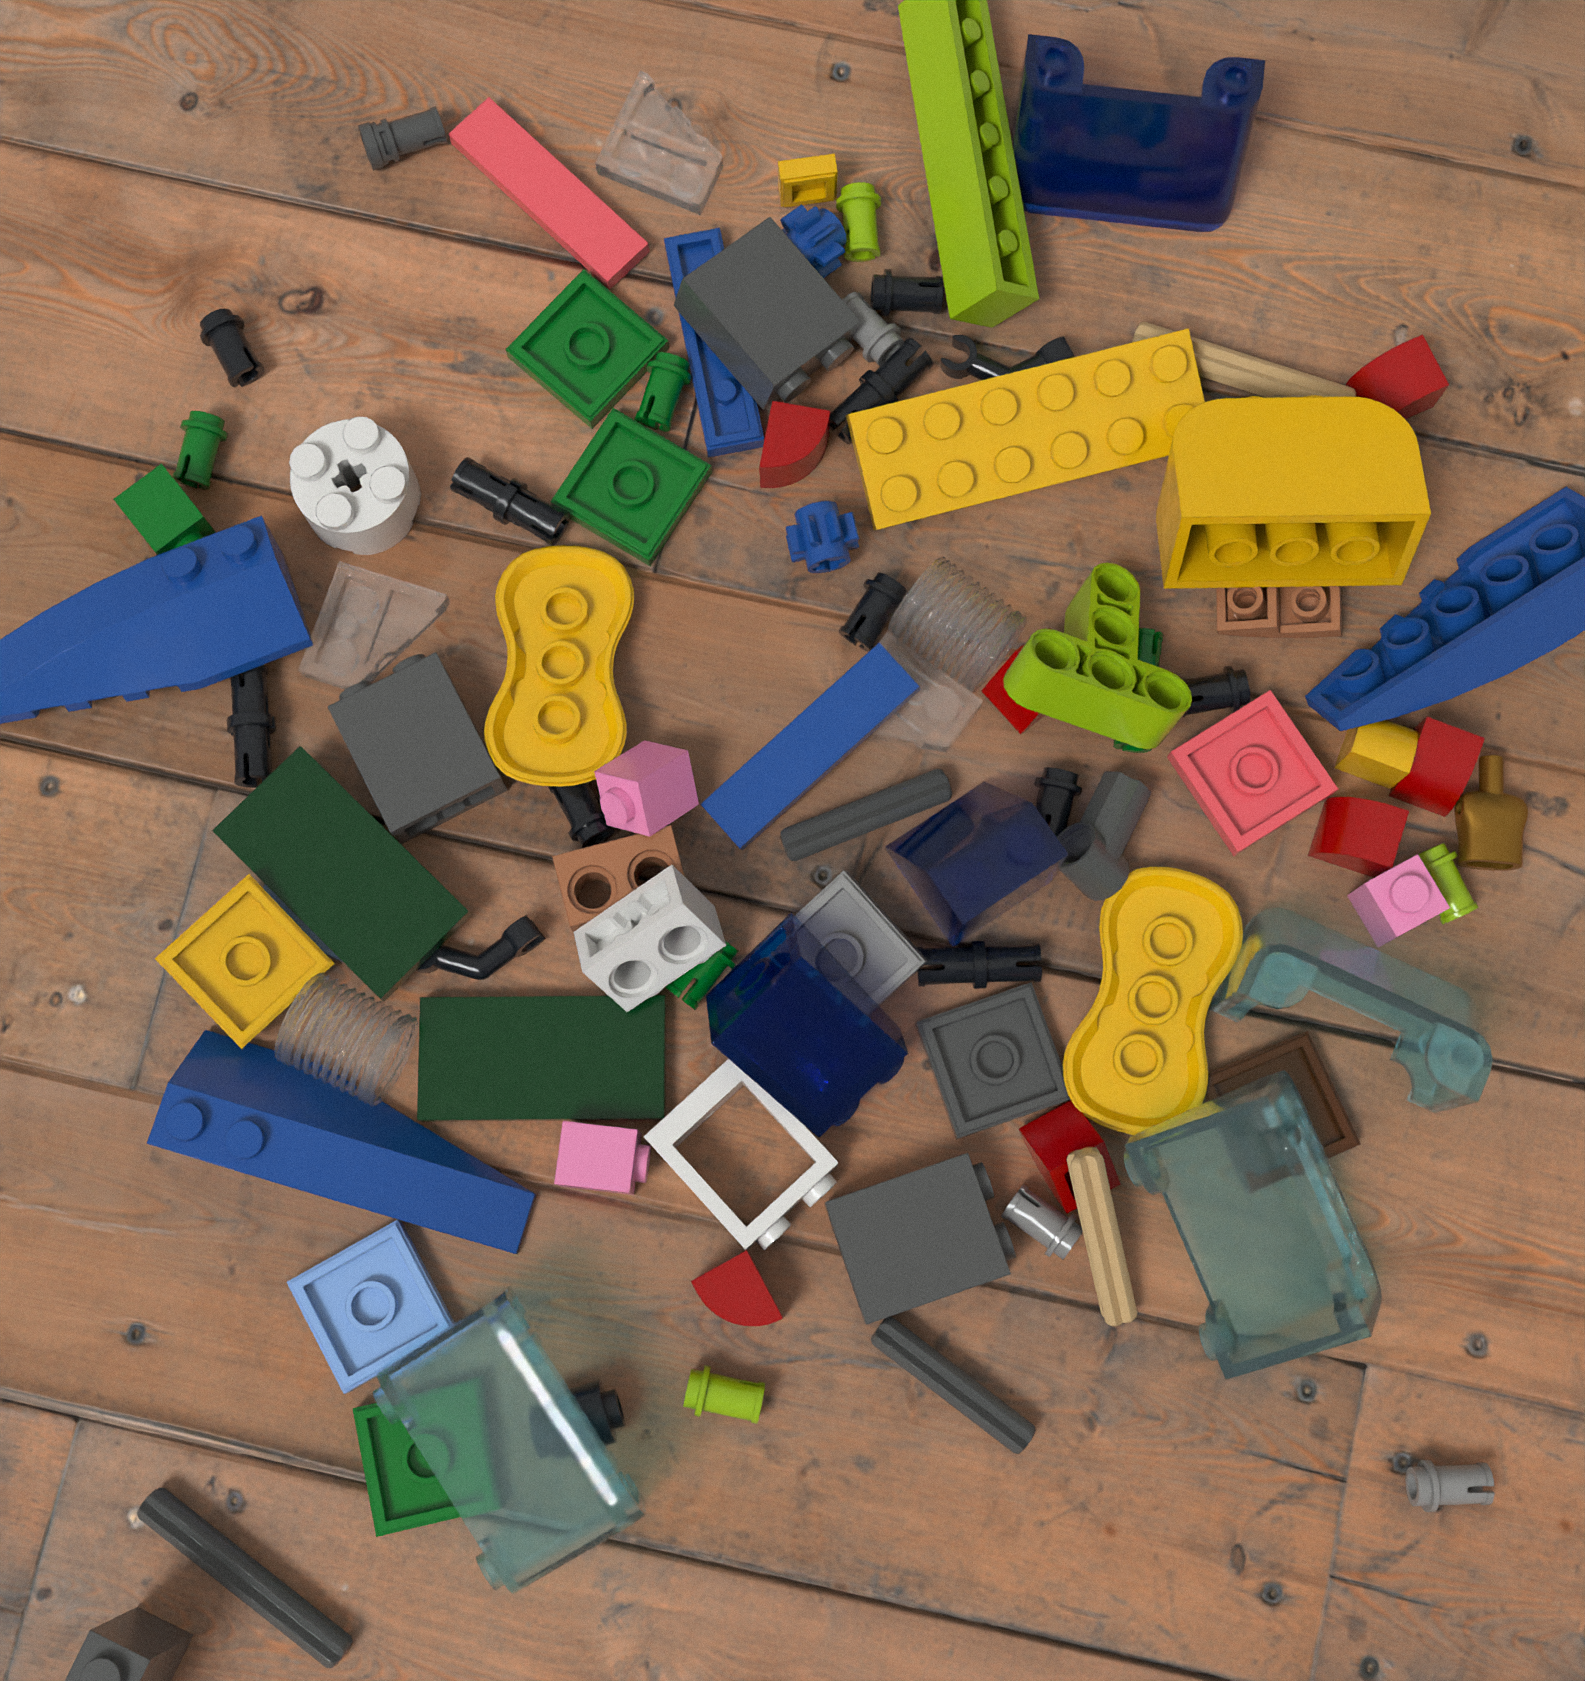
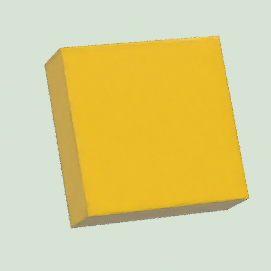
M835 153L778 161V191L781 207L830 202L837 199L838 171Z

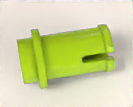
M856 182L847 184L841 188V196L836 199V209L842 212L843 227L847 238L844 258L853 262L870 261L875 259V256L879 257L881 253L878 243L876 210L881 206V197L875 193V187L870 183Z
M1443 842L1418 854L1450 907L1439 914L1442 924L1453 921L1479 908L1472 899L1453 861L1454 858L1458 857L1456 851L1449 853Z
M704 1365L703 1371L690 1370L683 1407L695 1409L694 1416L700 1417L701 1412L705 1411L748 1420L754 1424L758 1423L765 1390L764 1382L759 1381L757 1383L710 1373L711 1366Z

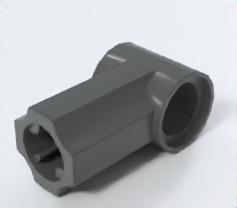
M1104 772L1080 822L1064 829L1057 836L1050 850V860L1053 865L1085 896L1094 901L1105 900L1113 896L1126 882L1130 870L1129 863L1122 854L1151 795V791L1141 781L1132 779L1121 772Z

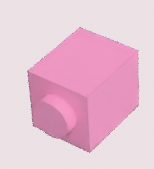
M644 740L594 771L600 794V806L608 826L650 837L699 805L688 750Z
M1418 854L1369 880L1347 895L1378 948L1450 908Z
M563 1121L554 1184L561 1187L634 1195L635 1183H646L651 1146L641 1144L642 1133L637 1129Z

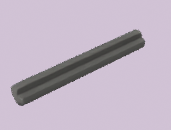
M165 1488L155 1489L143 1501L137 1512V1516L142 1522L324 1667L333 1668L341 1661L353 1642L351 1635Z

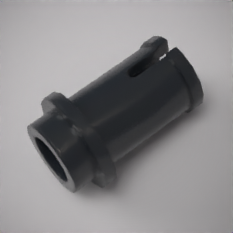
M885 269L883 275L873 274L870 306L874 310H881L882 316H889L890 311L940 314L943 302V277L893 276L891 269Z
M224 308L209 313L201 320L200 327L202 332L200 339L204 345L212 347L232 387H237L239 384L241 387L249 385L263 375L264 367L258 361L243 333L245 325L240 316L233 315L230 309Z
M880 572L876 574L873 580L866 579L863 584L866 589L864 595L844 626H841L839 629L841 636L855 646L860 642V649L867 652L874 647V643L895 610H903L906 606L903 600L907 593L906 588L895 579Z
M1225 666L1223 673L1183 680L1190 689L1192 696L1191 706L1183 717L1224 708H1230L1231 712L1234 713L1240 709V706L1247 705L1251 700L1249 683L1244 669L1233 670L1232 666Z
M1045 767L1042 777L1035 779L1034 785L1039 787L1030 830L1027 832V839L1042 844L1045 843L1046 839L1050 841L1052 846L1057 836L1067 828L1074 796H1080L1082 788L1077 786L1078 774L1063 769Z
M588 782L574 786H548L572 827L568 833L572 841H579L581 846L586 848L602 843L614 833L613 827L606 825L604 813Z

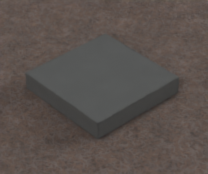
M1032 982L917 1021L915 1024L956 1140L1071 1100L1064 1083L1063 1067Z

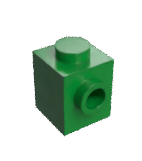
M162 463L113 499L157 555L216 533Z

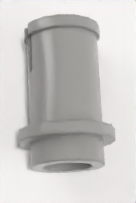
M852 292L842 300L861 321L853 339L864 349L862 355L866 361H875L881 366L904 344V340L900 337L901 329L895 323L887 324L864 300L859 292Z
M1023 1184L1001 1217L1004 1220L1007 1219L1047 1248V1251L1044 1253L1045 1255L1050 1257L1054 1253L1064 1260L1083 1232L1082 1227L1074 1222L1078 1216L1072 1213L1068 1218Z
M1426 1459L1420 1460L1417 1466L1408 1467L1406 1471L1405 1484L1408 1499L1412 1506H1421L1425 1512H1435L1439 1505H1491L1493 1503L1494 1492L1492 1490L1483 1491L1482 1487L1494 1486L1493 1475L1487 1463L1478 1462L1469 1465L1434 1466L1431 1460Z

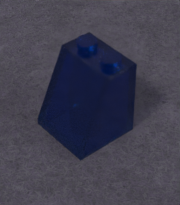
M985 781L885 847L952 947L1050 883L1068 856L1067 851L1032 802Z
M792 913L776 926L706 995L711 1044L818 1138L832 1125L840 1126L848 1121L856 1112L860 1099L877 1083L882 1085L890 1081L901 1069L904 1057L908 1054L901 1029Z

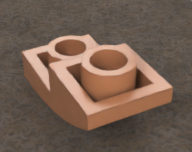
M1341 586L1216 588L1218 634L1265 638L1342 636Z

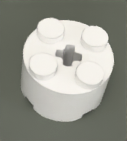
M358 416L322 426L293 450L289 461L291 468L290 487L293 498L313 531L325 544L333 548L353 551L354 554L372 555L390 549L408 534L413 525L412 520L416 514L417 507L420 505V486L402 446L387 430L376 425L373 420L367 417ZM362 485V488L358 491L351 492V488L354 486Z

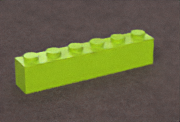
M904 0L898 5L949 317L951 320L993 328L1039 300L988 3L987 0Z

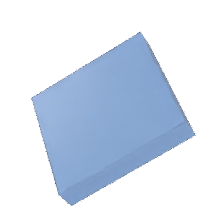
M401 1220L390 1223L287 1281L343 1394L353 1391L458 1331L451 1314Z

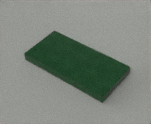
M301 746L212 830L384 1002L472 915Z
M665 995L650 997L628 1012L609 996L420 997L417 1121L662 1120L666 1117Z

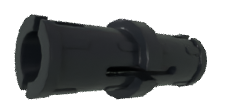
M907 338L904 344L875 372L871 370L866 371L859 378L861 385L830 412L831 430L834 431L847 419V414L898 402L897 397L926 370H930L933 367L934 363L926 350L910 366H906L905 363L921 347L914 339ZM847 424L837 436L849 445L852 443Z
M470 457L463 459L455 470L451 480L453 483L450 485L451 491L493 512V518L504 525L511 522L518 527L520 526L551 546H554L565 532L569 523L567 520L570 518V512L545 501L527 490V483L517 478H513L510 481L492 472Z
M261 665L230 677L232 715L226 720L228 734L231 733V736L234 737V783L241 787L256 788L260 785L259 778H262L263 782L272 773L270 735L276 731V718L269 713L268 667L266 665Z
M971 941V947L963 948L917 947L928 960L924 965L943 964L942 968L919 969L917 971L919 987H925V985L972 983L974 989L987 988V982L1034 981L1035 983L1041 982L1042 966L1016 965L1018 961H1042L1039 943L985 947L984 941Z

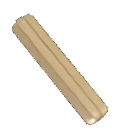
M1096 1147L1074 1150L1068 1154L1066 1160L1101 1315L1110 1326L1130 1323L1135 1320L1138 1312L1104 1158Z

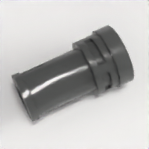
M436 107L391 122H387L385 118L380 120L379 124L367 122L358 125L373 171L384 168L385 165L389 164L388 161L393 160L394 163L400 161L399 156L447 143L443 124Z

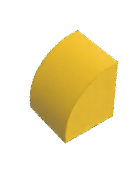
M1389 720L1348 729L1334 768L1391 789L1410 773L1418 743V732Z

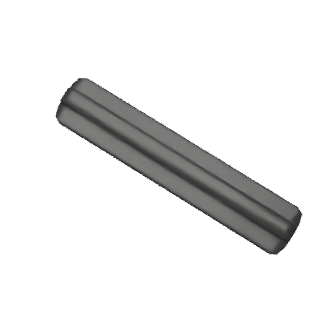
M935 769L784 828L780 832V839L788 858L791 861H797L950 800L952 789L943 770Z
M885 1318L871 1337V1342L877 1349L1015 1454H1020L1028 1446L1036 1432V1428L1031 1422L895 1318Z

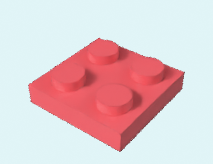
M1271 690L1172 750L1167 756L1233 856H1236L1338 790L1336 784Z

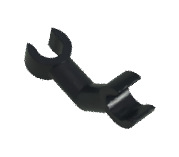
M953 335L952 346L964 351L969 358L959 364L941 358V369L947 376L954 379H962L971 375L980 380H985L1073 358L1074 354L1063 336L1042 346L1034 356L1009 367L977 353L976 345L969 337Z
M525 915L512 923L503 932L499 940L479 955L442 944L416 971L431 973L440 969L476 980H485L515 957L523 956L532 951L545 940V937L534 922Z

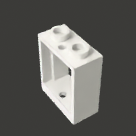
M737 1051L644 1136L745 1250H748L754 1243H757L763 1250H766L791 1226L784 1215L802 1199L809 1207H812L837 1183L830 1173L838 1166V1161ZM743 1086L755 1096L815 1162L747 1227L676 1149L677 1146Z

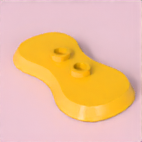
M565 545L536 548L522 553L511 561L502 573L497 585L495 605L507 644V667L504 680L486 717L484 728L485 743L495 766L505 775L517 781L539 786H574L595 780L594 771L620 756L625 745L627 735L626 719L614 684L613 663L616 647L632 614L634 589L630 576L624 566L616 558L603 551L588 547Z
M1145 867L1130 872L1122 888L1113 896L1105 899L1101 908L1099 933L1103 958L1102 980L1094 1004L1068 1042L1064 1053L1063 1077L1069 1098L1074 1106L1087 1118L1109 1129L1130 1135L1161 1136L1171 1134L1184 1127L1195 1116L1206 1095L1208 1064L1204 1041L1205 1019L1213 995L1229 974L1239 956L1242 947L1243 928L1237 904L1231 895L1215 882L1198 874L1177 868Z

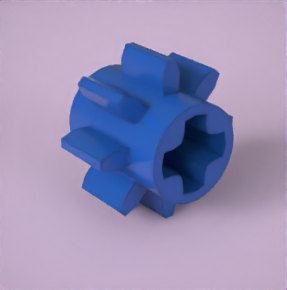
M801 204L780 219L784 227L782 231L823 278L841 266L838 257L845 253L843 246L846 244L847 238L844 227L831 211L825 208L818 210L815 206L807 212Z
M832 501L812 503L795 512L794 516L797 525L786 527V539L793 563L805 560L808 572L826 573L840 569L850 563L849 550L859 548L858 540L860 539L853 512L840 515L837 503Z

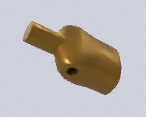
M1498 755L1479 757V790L1463 793L1454 809L1458 837V866L1491 871L1519 869L1523 867V832L1528 818L1527 804L1518 796L1504 793V758Z

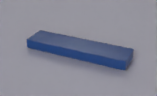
M720 228L664 238L675 299L682 279L724 249ZM679 313L708 458L763 447L764 435L757 402Z
M879 642L701 803V806L739 849L744 850L921 690L920 686Z

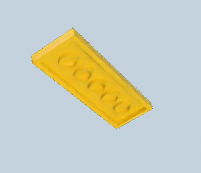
M1188 328L847 414L846 418L873 529L878 530L1169 456L1173 435L1179 421L1188 411L1204 403L1205 400Z

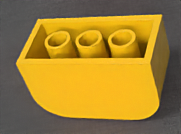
M1311 395L1306 397L1263 398L1260 396H1250L1246 398H1223L1207 401L1192 408L1181 418L1175 429L1156 509L1163 588L1402 585L1431 515L1419 445L1412 427L1406 419L1389 406L1372 399L1351 396L1323 397Z

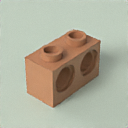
M671 825L662 828L650 837L635 834L552 856L569 926L573 932L637 889L639 875L650 866H661L666 869L673 865L685 877ZM593 881L607 883L611 887V895L603 906L590 909L580 904V892L585 885Z

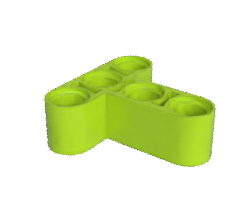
M1108 562L1100 563L1093 568L1067 606L1064 633L1047 628L1035 631L1006 671L1003 679L1004 688L1009 697L1024 708L1142 749H1153L1159 746L1190 708L1192 702L1190 689L1178 675L1138 660L1140 587L1135 577L1127 569Z

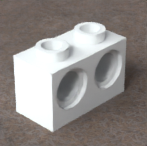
M673 865L658 873L573 932L582 972L626 1012L646 999L655 996L665 986L696 965L704 963L714 953L726 946L715 906Z

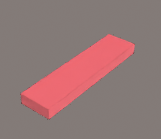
M490 97L448 134L451 144L609 290L650 252L649 244Z

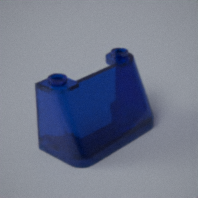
M1028 34L1011 137L1024 211L1041 215L1193 232H1211L1220 228L1228 220L1236 198L1263 89L1265 60L1241 57L1220 59L1214 62L1206 71L1200 97L1083 84L1084 59L1078 47L1062 38Z

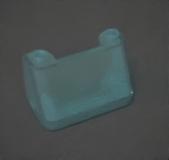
M1279 907L1269 908L1250 920L1244 929L1242 947L1229 974L1220 984L1209 1010L1239 1022L1244 1018L1248 1010L1256 1005H1263L1273 1009L1289 1008L1301 1001L1309 990L1401 1032L1390 1060L1403 1065L1410 1076L1412 1089L1407 1101L1433 1113L1479 1101L1491 1072L1493 1058L1476 1003L1470 994L1454 984L1291 910Z
M1285 1070L1257 1079L1129 1138L1125 1144L1127 1151L1124 1152V1163L1127 1173L1136 1187L1144 1186L1151 1195L1162 1193L1209 1301L1205 1313V1323L1199 1325L1201 1344L1211 1361L1218 1360L1226 1380L1372 1336L1382 1303L1379 1280L1301 1096L1292 1078Z
M509 1285L377 1373L380 1387L373 1391V1396L382 1413L391 1424L401 1420L478 1543L482 1553L476 1556V1561L486 1580L494 1590H498L505 1585L512 1594H515L646 1515L644 1497L629 1473L624 1475L622 1471L616 1472L618 1467L616 1457L611 1450L608 1451L541 1345L542 1340L537 1332L534 1331L529 1334L528 1329L531 1327L524 1316L526 1310Z

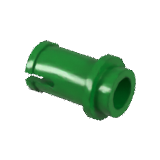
M658 352L655 360L648 362L646 370L650 373V377L639 410L634 418L637 422L653 430H657L658 424H660L659 429L663 432L671 430V422L683 385H689L692 379L691 374L688 373L690 363L687 360L671 353Z
M190 411L188 420H182L180 428L185 431L176 470L172 476L177 483L196 489L199 484V488L202 490L210 489V479L219 443L226 441L228 433L223 430L225 421L222 418L202 411Z
M725 941V947L714 953L704 963L696 965L665 986V988L679 998L692 979L696 978L693 985L682 997L683 1002L696 1010L699 1007L698 1004L727 966L734 969L736 964L732 960L739 951Z

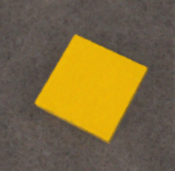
M250 874L243 878L155 958L241 1049L335 964Z

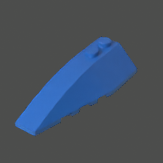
M1564 487L1469 547L1456 559L1459 567L1458 570L1444 582L1434 579L1419 592L1422 602L1406 617L1395 614L1379 629L1381 639L1370 649H1356L1305 695L1308 706L1339 731L1396 718L1452 699L1503 677L1556 649L1585 630V497L1568 487Z
M262 515L148 558L94 583L45 610L0 639V724L36 718L40 710L65 706L68 712L92 708V700L122 695L126 702L149 698L150 690L178 686L181 692L202 689L313 646L314 644L286 559Z
M204 1030L169 1080L147 1144L514 1254H518L536 1197L535 1193L443 1139L438 1134L400 1113L327 1067L252 1043L246 1044L241 1049L230 1037Z

